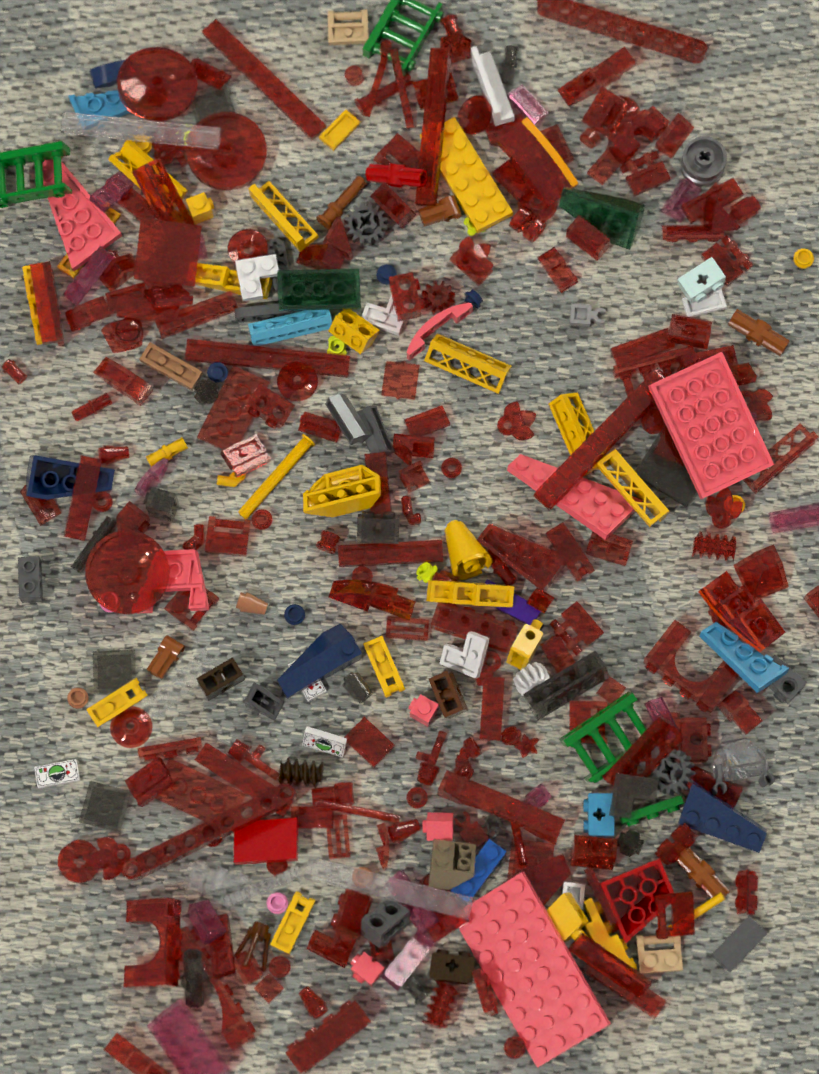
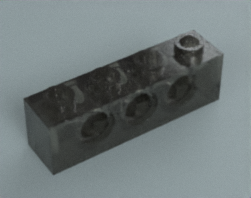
M594 651L523 695L531 712L537 720H540L610 677L606 665L597 652Z

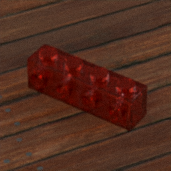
M438 602L431 622V629L466 640L467 633L473 631L490 638L489 648L509 654L519 628L515 626L514 622L509 620L502 622L496 620V617L491 614H477L474 609L469 607L462 609L456 607V604Z
M350 1000L346 1001L339 1007L340 1012L336 1015L331 1013L322 1020L323 1025L317 1029L315 1026L304 1034L306 1037L302 1041L298 1042V1040H295L287 1046L288 1051L285 1054L300 1074H305L371 1023V1020L356 1000L352 1003Z

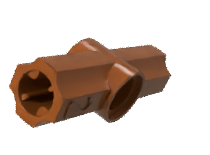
M738 309L728 323V326L745 335L748 341L752 340L756 343V346H763L778 356L783 354L790 342L789 339L773 331L772 327L765 321L755 320Z
M687 844L672 856L687 872L689 879H693L696 882L695 885L701 888L710 898H713L720 892L724 897L730 893L722 881L717 878L712 867L706 861L701 860Z

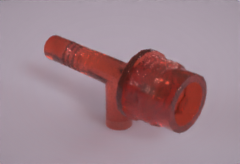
M439 731L431 754L419 751L416 754V760L424 761L420 763L417 781L424 785L432 786L437 774L440 772L436 762L447 735L445 732Z
M236 739L227 753L238 760L239 764L245 759L276 780L279 772L259 759L265 751V747L258 745L253 754H251L249 751L252 746L250 745L249 747L246 743Z

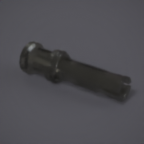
M388 944L379 950L378 955L381 956L403 983V990L409 992L414 998L416 1005L420 1004L431 994L419 982L420 978L411 974Z

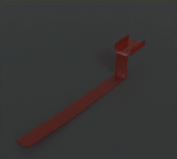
M382 39L381 59L363 114L366 117L371 115L386 68L388 53H390L392 43L389 40L383 41Z

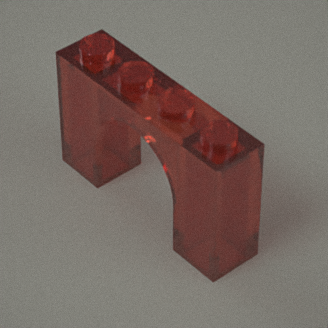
M674 620L644 658L643 663L646 664L645 668L649 672L661 675L663 677L662 681L670 687L673 685L680 690L679 694L685 699L689 700L691 698L697 702L696 706L701 711H709L711 713L739 675L723 660L712 676L706 680L694 682L681 676L675 665V656L690 637L691 631Z
M167 897L127 901L126 922L153 924L158 930L160 943L155 957L150 962L141 965L124 966L125 988L151 989L179 986L181 900Z

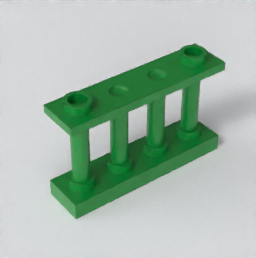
M390 0L362 48L363 56L370 59L373 54H379L401 65V75L406 76L408 71L412 72L416 64L414 60L435 23H440L443 18L442 3L439 2L435 10L415 0ZM407 5L429 16L427 24L425 26L399 14L400 6ZM397 21L421 33L416 43L391 31L389 27L391 22ZM382 37H387L411 49L408 57L405 59L381 47L379 43Z
M63 141L0 152V208L49 197L62 198L66 194H71L72 189L62 182L61 159L64 156L70 155V147ZM47 159H53L54 185L44 187L43 162ZM34 162L36 188L25 190L24 166L26 163ZM10 166H16L17 192L6 193L5 169Z
M625 693L559 738L563 746L574 747L590 772L589 775L584 777L587 782H599L605 777L604 773L642 747H648L657 741L656 738L660 736L658 731L653 730L649 733L634 710L633 702L637 700L634 693ZM620 711L627 713L642 736L634 744H631L616 721V714ZM604 722L610 725L625 749L616 756L613 755L598 732V726ZM587 734L592 736L607 760L599 768L595 766L581 744V738Z

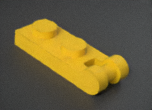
M383 636L363 643L385 698L392 696L391 693L396 691H404L405 687ZM393 678L395 683L388 686L386 680Z
M137 677L86 709L97 727L148 695L139 686L140 682ZM130 689L135 694L132 698L127 694V691Z
M295 892L270 946L290 955L316 902L315 899L305 898L302 896V893ZM298 904L305 907L303 912L296 909Z

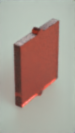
M386 361L381 396L396 397L397 400L400 398L415 400L420 365L407 364L404 361H401V363Z

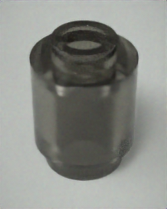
M351 672L343 678L344 683L342 686L353 700L358 701L359 704L366 701L373 694L370 690L371 687L359 672L355 674Z

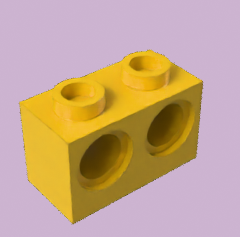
M348 307L335 316L328 332L359 354H362L372 346L380 331Z

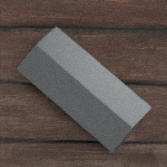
M339 393L328 397L325 405L350 445L363 443L371 436L346 394Z
M367 406L357 411L371 434L365 442L373 462L394 453V448L377 407Z
M748 916L712 953V956L725 970L731 972L767 935V932Z

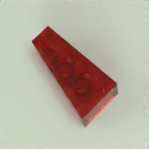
M489 523L477 539L478 542L541 591L548 590L572 558L494 523Z

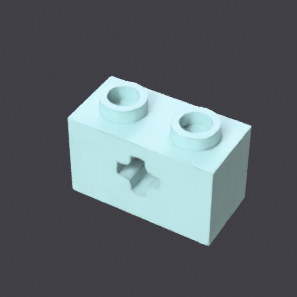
M713 257L679 277L678 286L691 304L695 301L698 303L707 297V293L712 290L716 292L724 286L726 276ZM699 280L706 281V284H699Z

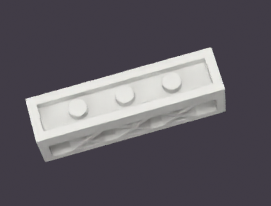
M472 47L471 60L495 126L515 121L491 52L479 54L477 47Z

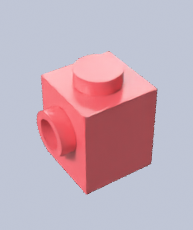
M420 694L418 699L414 698L408 709L411 710L410 717L429 727L439 710V704Z
M428 812L427 820H423V833H427V841H433V839L453 840V813Z
M365 952L362 955L357 954L350 963L352 965L351 971L354 973L352 977L361 984L365 981L371 987L385 970V967Z

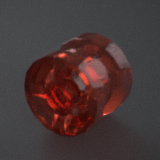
M322 530L320 534L321 539L316 543V547L327 553L335 554V546L340 542L341 538L332 532Z
M517 1036L508 1038L504 1044V1052L511 1059L522 1057L526 1049L523 1039Z

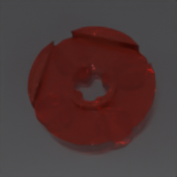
M75 840L61 849L58 856V867L61 874L68 881L82 884L93 880L101 868V857L99 851L90 842ZM82 856L85 864L78 868L77 864L74 863V859Z

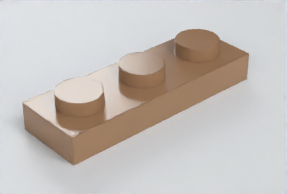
M151 342L139 358L140 362L193 391L203 375L202 371Z

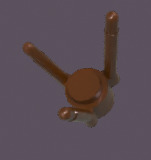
M254 921L252 927L248 928L247 934L234 954L235 957H238L249 938L252 940L243 964L244 967H247L256 943H262L264 940L262 972L266 971L269 940L272 935L268 933L270 929L268 925Z

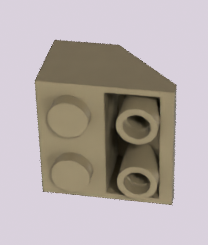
M433 839L428 887L450 890L474 877L476 844Z

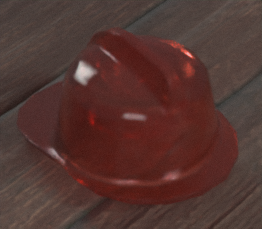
M124 318L114 321L101 329L113 353L136 349L143 345L142 322L135 318Z

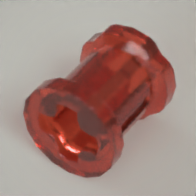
M456 14L447 15L440 20L447 33L446 38L449 41L463 35V30L459 28L457 23L458 18Z

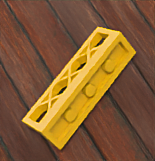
M131 139L126 140L121 150L110 155L108 159L165 211L179 206L188 191Z
M270 181L260 188L255 184L248 188L251 198L299 252L319 238L318 234ZM270 188L273 192V199H268L263 192ZM275 204H284L285 213L279 212ZM287 217L296 218L298 220L297 226H292L288 222ZM299 231H308L311 236L304 240Z
M438 333L431 340L424 359L429 364L498 394L512 367ZM433 349L441 352L444 359L438 361L431 358ZM454 358L459 360L462 367L458 369L452 367L450 360ZM468 368H478L481 375L477 377L472 376ZM494 375L500 378L498 385L495 386L489 383L487 376Z
M578 392L559 395L548 404L578 475L584 477L594 470H599L596 466L594 455L600 461L605 457V454ZM569 399H573L576 408L572 406ZM578 418L582 420L584 426L579 423ZM586 436L590 439L592 444L587 442ZM608 461L603 464L606 468L609 466Z
M616 449L596 463L599 470L649 527L657 521L661 522L666 518L669 510ZM608 461L615 471L607 470L603 464ZM619 476L629 487L620 485L618 482ZM632 492H634L639 499H642L643 502L634 501L632 498ZM646 507L655 516L653 519L646 515Z

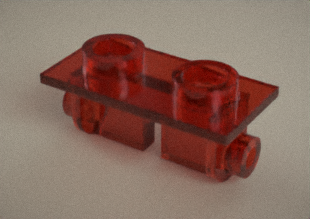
M193 58L191 61L193 70L189 75L218 90H221L232 78L224 70H219L200 58Z
M305 411L301 415L298 431L338 442L341 429L336 421Z
M686 823L680 824L670 834L675 840L673 843L666 838L656 848V856L667 866L676 862L680 857V853L685 848L691 847L698 836Z
M749 869L738 871L735 878V885L737 887L735 907L737 908V914L747 913V915H755V911L758 909L757 895H750V891H758V876L756 871H749Z

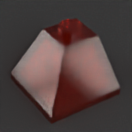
M774 544L752 553L733 565L750 603L789 587L783 563Z

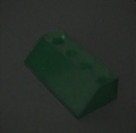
M359 269L277 270L276 290L279 311L361 309Z

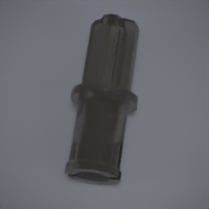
M513 45L505 47V57L502 62V83L506 85L513 84L514 73L517 68L516 56L518 49Z

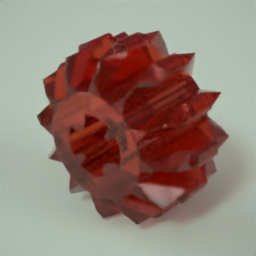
M434 280L433 286L427 284L426 290L421 292L423 296L421 303L426 304V311L432 308L433 315L436 314V310H439L440 313L443 309L450 308V305L455 304L453 299L455 292L451 291V285L444 287V281L437 285V282ZM437 295H441L440 300H435V297L437 298Z

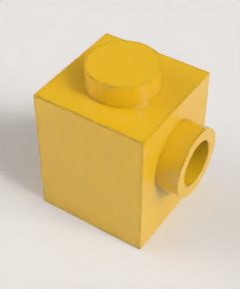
M205 192L186 199L187 208L194 225L213 218L212 210L215 207L211 197L207 198Z

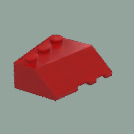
M660 858L598 883L613 921L625 944L677 899Z

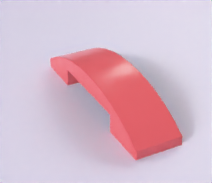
M471 303L455 305L429 319L413 337L407 350V359L410 361L425 349V342L423 340L451 318L458 324L473 312V305Z

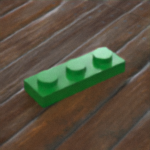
M680 795L620 815L619 819L621 825L627 823V826L630 827L639 824V819L647 817L648 820L660 817L659 812L667 810L669 814L680 810L679 806L684 804Z

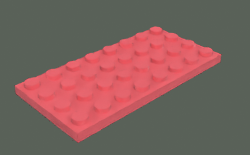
M525 872L519 873L452 915L537 1068L611 1025Z

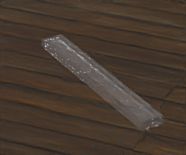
M63 112L60 132L65 134L219 149L222 132L219 127Z
M309 857L304 874L305 879L466 920L469 919L474 901L473 897L314 857Z

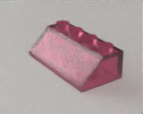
M181 998L162 1011L147 1025L180 1074H230L232 1072Z

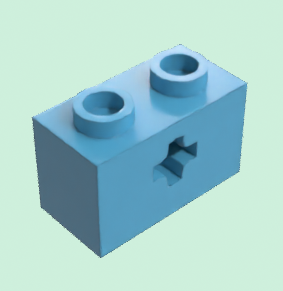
M588 793L587 799H583V812H587V820L583 822V832L588 833V839H613L614 793ZM597 811H600V814L604 816L601 818V821H597V817H593Z

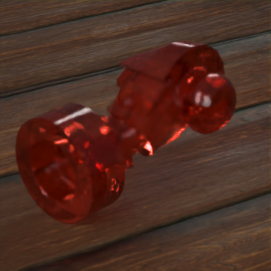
M472 736L463 741V747L459 750L460 754H457L455 759L454 775L461 781L469 780L474 773L468 758L475 759L482 755L479 745Z

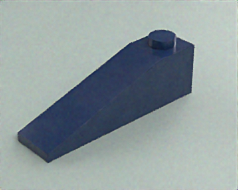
M340 623L323 632L277 679V682L288 699L361 660L362 652L353 636Z

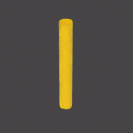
M720 892L667 926L669 932L673 934V932H676L726 900L724 895Z

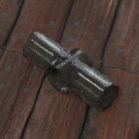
M188 949L184 952V974L179 977V981L185 989L186 1005L190 1008H200L204 1005V983L208 981V974L203 968L202 952L198 949Z

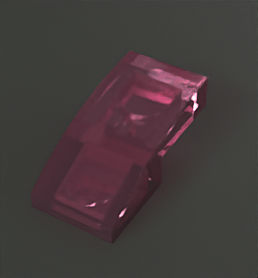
M118 171L106 180L103 187L91 194L89 200L104 213L116 204L134 186V183L121 171Z
M163 458L143 475L135 487L137 495L144 498L152 480L161 483L169 467L167 459Z

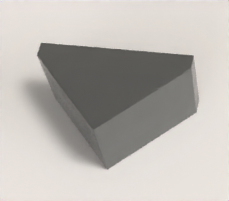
M253 683L244 703L246 707L275 721L284 701L257 683Z

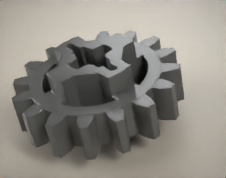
M361 202V207L359 208L353 205L354 211L348 210L347 215L349 217L344 218V223H346L344 230L348 231L347 237L353 236V243L360 241V246H363L364 242H367L368 246H371V241L379 243L378 237L384 238L385 233L383 231L388 230V226L385 225L388 223V219L384 217L385 211L379 212L378 205L373 208L372 202H369L368 206ZM376 218L379 220V227L375 223ZM353 222L357 225L356 231L352 226Z
M671 748L670 752L663 750V756L657 754L658 761H652L651 764L655 767L649 770L650 773L654 774L650 778V781L655 783L653 787L658 789L659 792L674 796V793L682 794V788L688 790L687 783H693L690 776L695 775V772L691 770L695 766L694 763L690 762L691 757L686 755L685 752L677 751ZM674 759H679L681 763L676 762Z

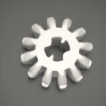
M537 662L522 668L513 679L518 692L522 696L527 697L535 696L538 692H542V689L547 687V683L551 680L545 666Z

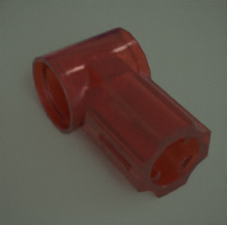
M342 782L334 784V786L311 789L313 807L332 805L342 807V804H349V806L355 804L352 782Z

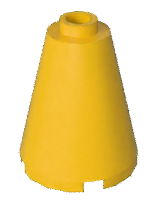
M453 520L449 522L444 531L454 578L460 577L461 580H466L482 574L481 569L485 566L488 569L491 566V556L462 521Z

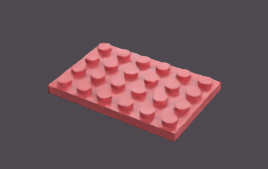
M722 352L648 386L700 499L774 465Z

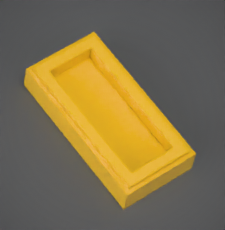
M345 109L319 136V139L331 150L335 151L361 124V121Z

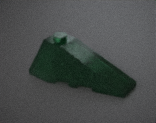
M563 187L559 202L561 209L577 220H582L590 226L592 231H597L606 236L605 240L609 243L629 250L641 225L646 206L625 198Z

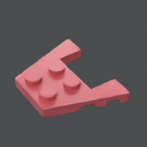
M195 549L157 551L147 573L148 579L144 587H141L137 604L133 605L132 611L137 614L153 613L155 593L190 591L188 609L191 611L209 610L198 552Z

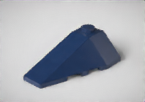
M31 455L26 475V496L48 500L112 490L115 470Z

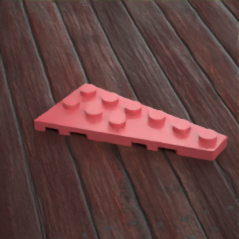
M47 159L43 162L44 187L54 185L53 159ZM61 161L62 182L72 189V193L66 194L62 198L49 197L48 201L74 272L122 237V234Z
M520 454L508 465V472L605 540L635 512L618 490ZM632 496L634 501L643 502L642 499Z

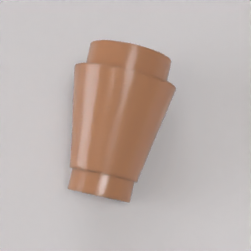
M241 592L236 608L240 609V612L264 615L268 603L248 592L246 594Z

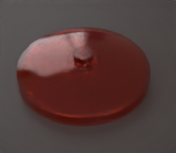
M149 47L141 49L130 55L123 62L118 72L117 91L121 102L131 113L145 120L167 121L174 119L190 108L197 94L198 81L194 67L182 54L169 48Z
M219 112L203 118L191 130L186 143V157L190 170L203 184L218 190H235L250 184L262 172L267 158V145L261 129L251 119L234 112Z
M123 530L105 536L93 547L86 562L85 577L91 595L101 606L118 614L130 615L148 610L162 598L169 583L170 566L164 550L153 538L138 531Z

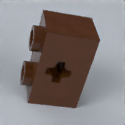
M447 670L428 679L444 718L450 719L469 711L452 671Z

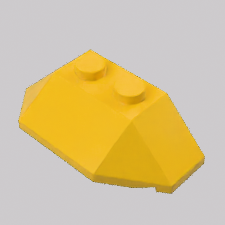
M364 465L324 474L309 490L303 493V512L305 514L337 517L369 509L381 495L380 476Z

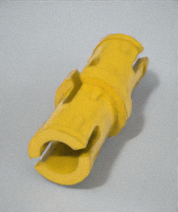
M181 437L168 445H162L159 450L145 457L151 468L167 459L171 460L173 456L187 450L188 447Z

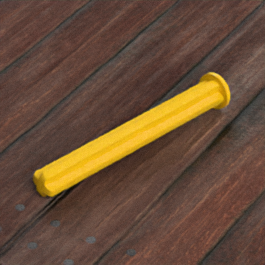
M304 434L301 435L302 439L240 508L238 513L241 517L248 519L311 446H315V443Z

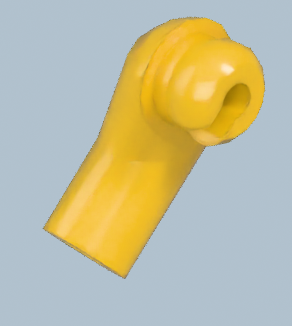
M237 467L229 476L218 475L216 485L236 487L245 479V469Z

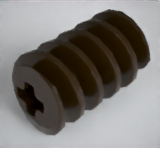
M287 758L285 763H282L281 759L279 783L283 784L285 779H287L288 785H291L295 779L296 785L300 786L303 780L305 787H308L312 781L313 787L317 788L319 782L322 785L324 763L321 761L319 767H316L314 760L308 766L305 759L302 765H299L298 759H295L293 764H291L290 758Z

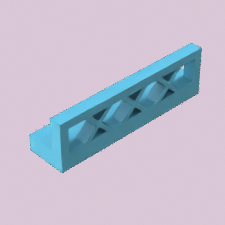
M328 305L250 323L248 327L253 347L327 330L332 324V318Z

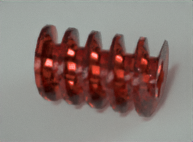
M699 531L697 536H694L692 557L698 551L700 558L707 553L708 559H711L713 554L716 555V560H719L721 555H724L726 562L730 556H732L734 562L736 537L732 536L730 541H728L727 535H724L720 540L719 534L716 533L712 539L711 533L707 532L704 538L702 531Z
M436 981L435 983L440 987H435L432 991L437 996H430L429 999L434 1004H427V1008L431 1012H424V1016L428 1020L421 1022L437 1029L448 1028L444 1020H451V1017L446 1013L454 1012V1009L449 1005L457 1004V1001L452 997L458 996L460 993L455 987L441 981Z

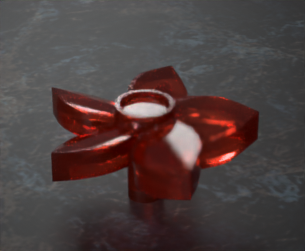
M523 734L522 741L515 743L514 747L520 750L522 758L526 757L529 752L538 754L534 745L537 744L539 738L529 740V737Z

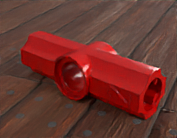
M392 163L389 166L369 164L365 172L367 181L383 183L397 188H403L404 186L423 188L428 178L424 169L407 168L406 166Z

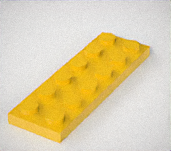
M455 117L419 135L426 150L477 234L513 216V211Z

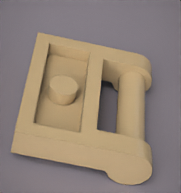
M367 9L361 10V12L334 13V11H328L329 45L366 43L368 39ZM362 20L359 23H334V21Z
M680 932L655 936L636 935L639 974L683 971ZM673 943L674 949L644 951V945Z

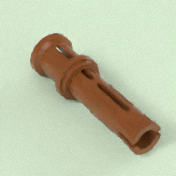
M357 176L337 200L327 205L328 208L323 214L316 217L317 221L330 230L332 223L343 215V210L367 185V182L361 176Z

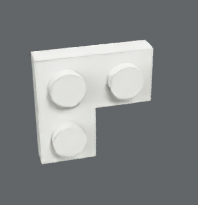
M276 254L235 261L242 301L262 299L260 279L279 276Z
M393 290L386 308L367 302L361 317L376 328L399 336L412 301V296Z
M473 631L468 632L464 649L449 643L444 645L439 664L473 678H479L490 638Z

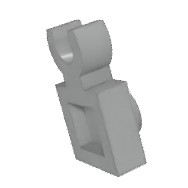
M571 303L570 325L590 327L591 321H594L597 325H604L605 319H599L597 316L599 314L604 315L606 309L598 308L595 311H591L592 305Z

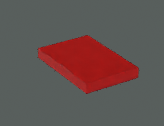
M297 818L234 822L233 863L235 865L298 861Z

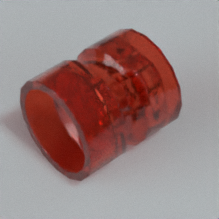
M525 205L515 213L509 223L510 228L517 233L522 232V236L531 243L536 241L547 226L546 220L539 215L534 216V212Z

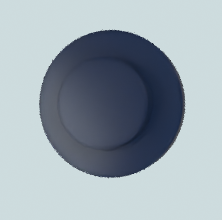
M391 265L380 266L376 273L378 281L384 285L392 284L397 278L396 269Z
M472 289L470 292L464 293L466 297L464 301L466 303H471L477 309L481 306L480 304L483 300L475 290Z
M214 362L209 366L207 374L211 381L220 383L227 378L228 369L223 363Z
M297 604L288 606L284 612L285 620L291 625L301 624L305 619L304 609Z

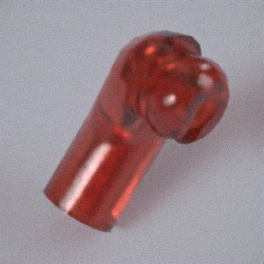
M403 496L401 498L402 512L410 525L420 524L421 515L420 513L413 514L411 497Z
M203 524L194 525V536L183 543L184 550H198L204 544Z

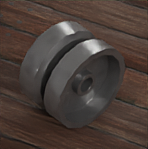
M700 136L692 139L685 146L682 154L681 173L684 179L697 187H709L716 184L722 178L727 162V152L724 146L717 139L709 136Z

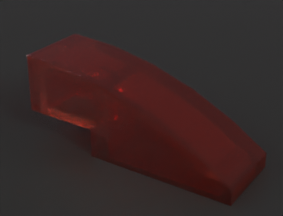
M107 357L103 359L93 372L139 406L153 392V388L149 383Z

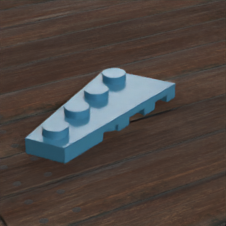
M717 622L700 633L699 637L757 693L787 674L789 670L788 667L780 666L773 662V658L766 654L764 656L751 645L743 643L738 639L739 636Z

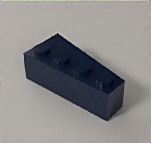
M693 781L678 824L760 853L767 829Z

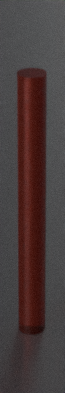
M397 48L391 49L389 51L407 129L414 128L398 50Z
M317 799L315 807L394 823H398L400 819L398 814Z

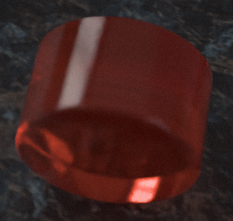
M352 65L345 70V78L351 86H358L363 82L364 74L359 66Z
M587 128L580 135V141L587 147L594 148L600 141V135L596 130Z

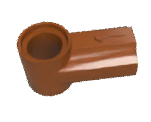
M455 196L444 197L436 204L418 209L424 227L444 220L445 222H450V219L453 218L457 220L462 216Z
M166 635L160 643L158 652L148 666L147 671L162 680L174 661L176 662L179 659L178 655L180 652H184L185 645Z

